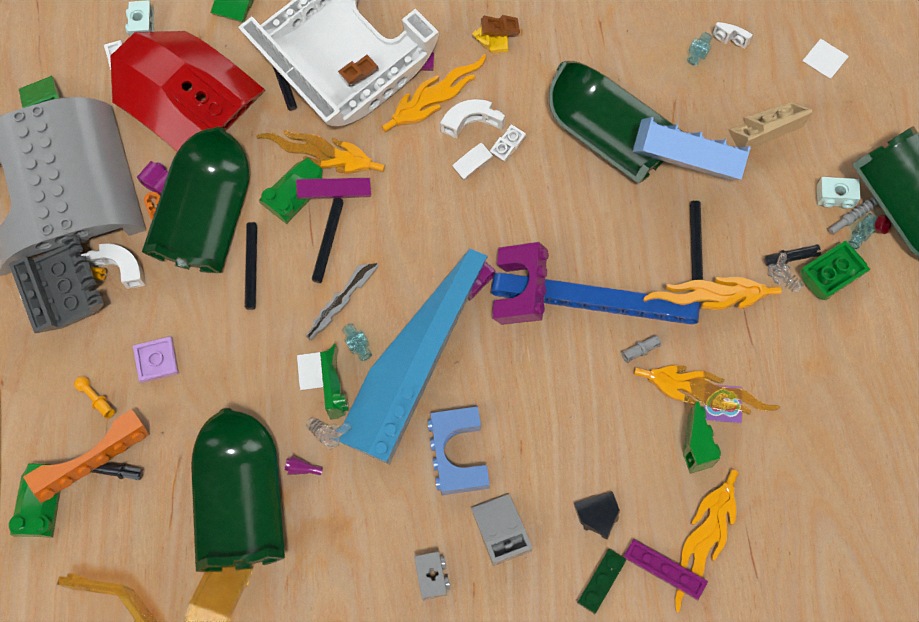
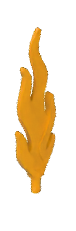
M486 54L474 64L453 69L446 78L434 86L431 85L438 82V75L426 80L416 89L410 101V93H407L399 102L392 119L381 126L383 131L387 132L395 125L400 126L421 122L434 112L440 110L441 106L435 104L451 100L460 93L468 82L475 80V75H469L451 87L461 76L478 70L483 65Z
M716 277L715 283L706 280H693L678 285L667 284L666 289L672 292L694 291L686 294L657 291L645 296L643 301L663 299L680 305L691 304L697 301H713L704 302L701 306L702 309L723 310L739 301H743L738 305L739 309L754 305L760 299L766 298L767 295L781 294L782 289L781 287H766V285L743 277Z
M731 469L726 483H723L720 488L707 495L700 503L695 518L691 521V525H695L707 509H709L708 518L690 534L683 545L680 566L687 568L689 557L694 553V563L691 572L700 577H703L705 561L711 547L716 541L718 542L711 557V560L715 561L726 544L728 533L726 514H728L730 525H733L736 520L735 487L733 485L739 472ZM677 590L675 596V609L677 613L680 612L681 601L685 594L680 590Z

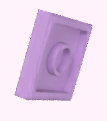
M171 336L133 346L140 383L179 374L173 338Z

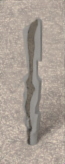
M378 263L357 266L343 292L335 293L333 300L326 303V307L320 310L319 317L313 321V327L306 335L309 340L312 341L318 333L322 332L333 321V316L350 301L349 296L357 286L361 288L378 268Z

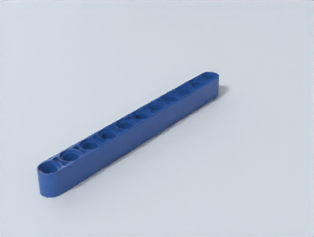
M495 273L493 275L491 294L498 297L515 298L526 289L529 277ZM545 279L546 294L544 295V303L684 324L699 323V302L686 305L675 304L663 299H652L644 302V297L648 295L645 293Z

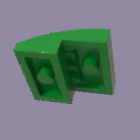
M214 0L210 13L244 23L248 8L252 7L253 0Z

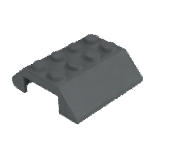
M78 235L61 240L66 245L38 258L31 259L25 256L9 264L34 333L62 329L97 313L104 305L102 297L99 296V290L91 291L96 282L93 279L94 276L89 263L86 262V256H79L83 248L80 245L81 242Z

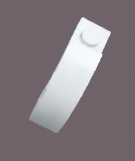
M479 99L463 101L452 107L445 114L440 123L441 132L457 139L467 124L476 121L487 123L502 130L505 125V115L498 110H492V102Z
M99 244V251H88L85 254H81V256H86V262L91 267L103 265L119 267L121 282L127 289L146 286L144 272L140 264L128 250L121 246Z

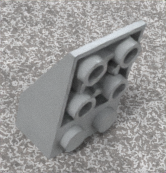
M509 494L471 508L492 566L532 551L526 530Z

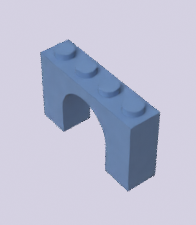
M478 407L431 413V419L428 420L429 432L433 431L434 439H430L431 450H436V458H433L434 471L438 470L439 478H435L437 490H441L443 496L490 489L487 465L468 468L456 467L447 460L444 454L445 446L453 436L461 433L481 431Z

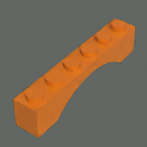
M131 409L115 419L105 437L84 455L61 464L41 465L23 478L35 497L42 503L45 500L51 499L64 488H68L78 479L87 476L100 465L106 464L111 458L123 453L130 446L142 441L149 434Z

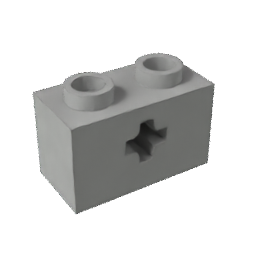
M439 552L414 556L422 600L447 596L446 590H450L448 577L444 578L443 569H446L444 556L440 557ZM430 571L439 574L435 577V581H432L430 577L427 578L430 575Z

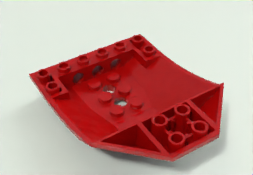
M187 31L134 32L110 55L112 103L150 129L175 151H178L191 136L199 131L215 127H222L227 130L265 91L262 86L228 58ZM188 82L193 87L190 91H185L182 89V85ZM198 94H204L206 96V99L204 101H198L196 99V96Z

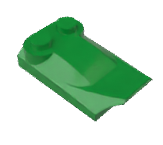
M309 158L296 163L271 188L263 190L259 199L261 205L285 224H288L311 200L297 199L296 179H322V168Z
M845 240L804 266L800 273L803 281L814 295L821 300H827L863 276L870 268L857 251Z
M333 344L327 351L320 352L325 410L330 420L345 416V411H349L348 401L345 394L342 393L341 384L336 373L338 355L336 344Z
M29 463L21 475L14 516L9 521L11 536L53 538L60 492L56 493L51 499L40 503L23 478L41 465L51 464Z

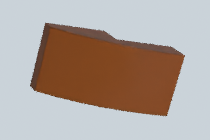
M484 15L481 18L483 34L512 36L520 33L518 18L502 15L500 18H494Z
M367 54L356 63L351 61L340 69L338 73L351 85L369 77L378 71L379 68Z

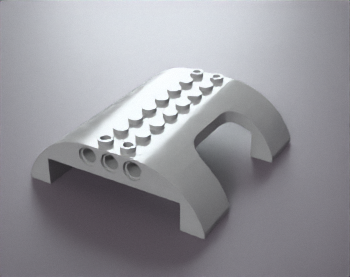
M68 97L42 102L0 115V163L4 169L11 199L9 214L0 225L1 276L12 273L9 266L10 263L25 256L30 257L64 246L66 244L62 243L61 240L73 235H78L81 241L119 228H123L128 236L146 231L119 130L110 104L92 98Z

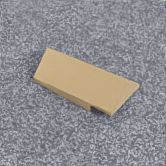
M790 102L744 117L745 124L729 129V132L737 147L750 146L751 150L803 127L812 114V109Z

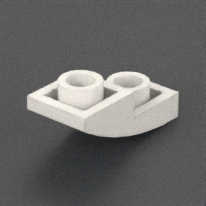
M718 22L712 35L725 44L732 40L736 45L745 49L749 45L753 34L737 26Z
M511 124L502 138L499 137L490 153L505 162L525 139L526 133Z
M480 143L452 166L466 180L494 156L483 143Z

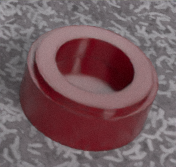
M879 215L875 222V230L877 233L887 234L891 228V221L887 215Z

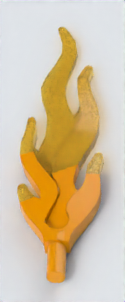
M284 130V134L289 139L306 142L305 144L289 142L273 133L256 135L257 139L274 141L288 153H302L314 156L319 160L303 156V160L309 158L321 168L337 167V173L350 174L365 170L369 171L370 169L381 172L385 170V165L372 162V159L366 156L356 145L332 138L333 144L346 151L335 148L325 139L314 134H298Z
M671 365L660 369H651V371L636 367L634 375L648 378V381L653 383L667 397L694 405L696 401L678 390L691 394L704 405L716 410L742 411L747 415L751 413V410L746 406L725 402L723 399L740 400L760 411L769 412L780 408V405H767L760 402L743 389L725 388L708 382L707 380L719 384L724 382L723 378L709 372L693 371L677 374L687 369L683 365Z

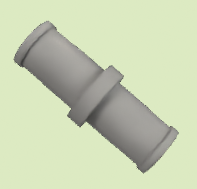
M653 335V337L643 342L639 341L635 346L622 351V357L626 363H629L631 360L639 356L643 357L647 355V352L660 347L661 341L657 335Z

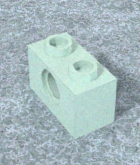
M150 0L129 2V8L126 9L128 24L125 26L126 33L131 36L134 32H154V9Z
M821 177L817 184V205H824V207L841 206L848 209L855 207L860 200L859 179Z

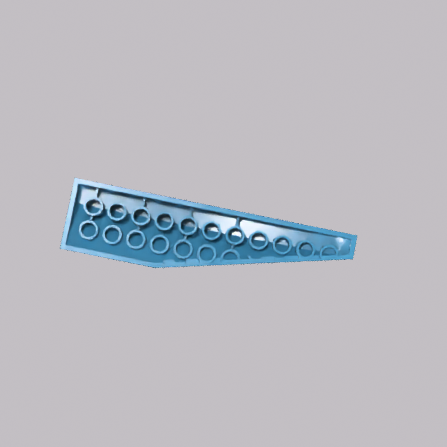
M469 249L371 367L336 441L390 465L485 264L487 255Z

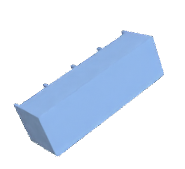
M653 117L641 119L633 148L634 153L726 180H742L750 146L732 147L726 143L727 139L709 140L702 136L703 132L685 133L677 129L678 125H658L653 121Z

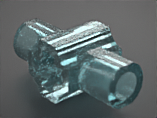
M704 32L699 39L695 38L688 51L690 55L687 61L690 64L697 65L701 58L705 59L708 55L712 36L709 33Z
M869 213L853 230V236L848 242L853 249H859L862 243L866 242L875 229L873 227L877 220V216Z
M353 324L344 326L342 329L346 336L344 341L352 354L356 353L361 361L369 359L372 354L367 347L369 342L361 330L357 331Z

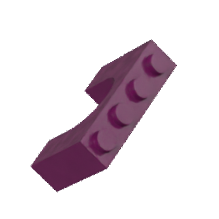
M540 242L498 248L497 265L505 272L529 271V283L519 296L510 299L494 300L492 319L501 325L543 320V313L545 312L544 295L546 294L545 278L547 277L546 264L549 253L548 249Z

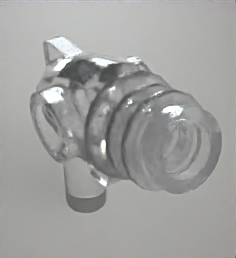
M780 253L777 264L768 266L767 275L772 277L776 284L782 286L786 283L785 288L789 285L788 289L792 288V292L798 293L804 284L801 283V280L797 282L798 278L794 280L795 275L791 277L790 267L785 264L787 255Z
M314 417L310 418L306 423L309 431L329 451L333 447L339 446V437L352 429L349 422H346L341 427H338L336 424L330 426Z

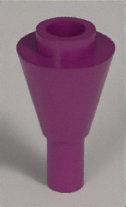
M293 455L291 459L287 458L285 465L288 475L308 473L321 475L323 469L322 467L312 466Z

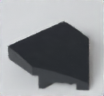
M613 492L574 503V508L580 523L584 525V530H591L608 540L613 526L619 519L620 513Z

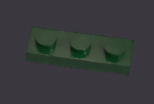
M608 549L577 604L596 614L624 566L626 559Z

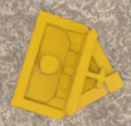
M482 26L472 33V36L491 53L509 52L508 36L483 34Z

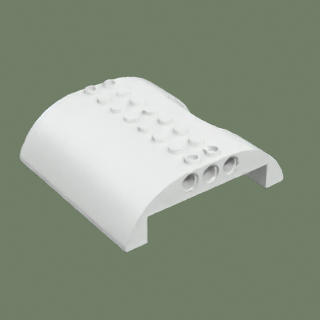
M292 0L260 25L251 16L238 28L327 125L342 126L353 123L376 109L409 82L430 57L437 43L439 32L416 9L402 19L404 31L394 39L383 37L357 10L358 0ZM368 54L378 65L379 70L369 77L349 85L338 71L351 61L356 63Z

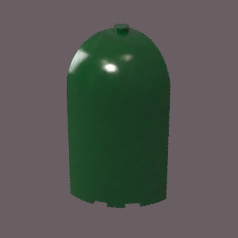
M564 61L560 63L549 91V103L554 118L564 129L637 183L646 180L650 176L648 172L652 169L656 171L664 161L633 152L641 119L653 117V121L658 125L671 126L674 124L599 71L577 61Z
M912 126L888 141L889 146L886 148L880 146L852 165L906 245L919 257V133Z
M215 127L199 131L191 136L177 151L171 163L142 249L144 254L162 262L165 259L175 262L176 267L187 270L190 267L200 268L199 271L203 273L222 272L249 182V165L246 154L239 142L228 134L224 128Z
M231 408L221 409L202 426L192 453L191 472L196 572H222V568L235 567L236 571L251 569L252 564L262 562V565H268L285 558L277 453L273 439L267 429L254 417L242 412L232 411Z

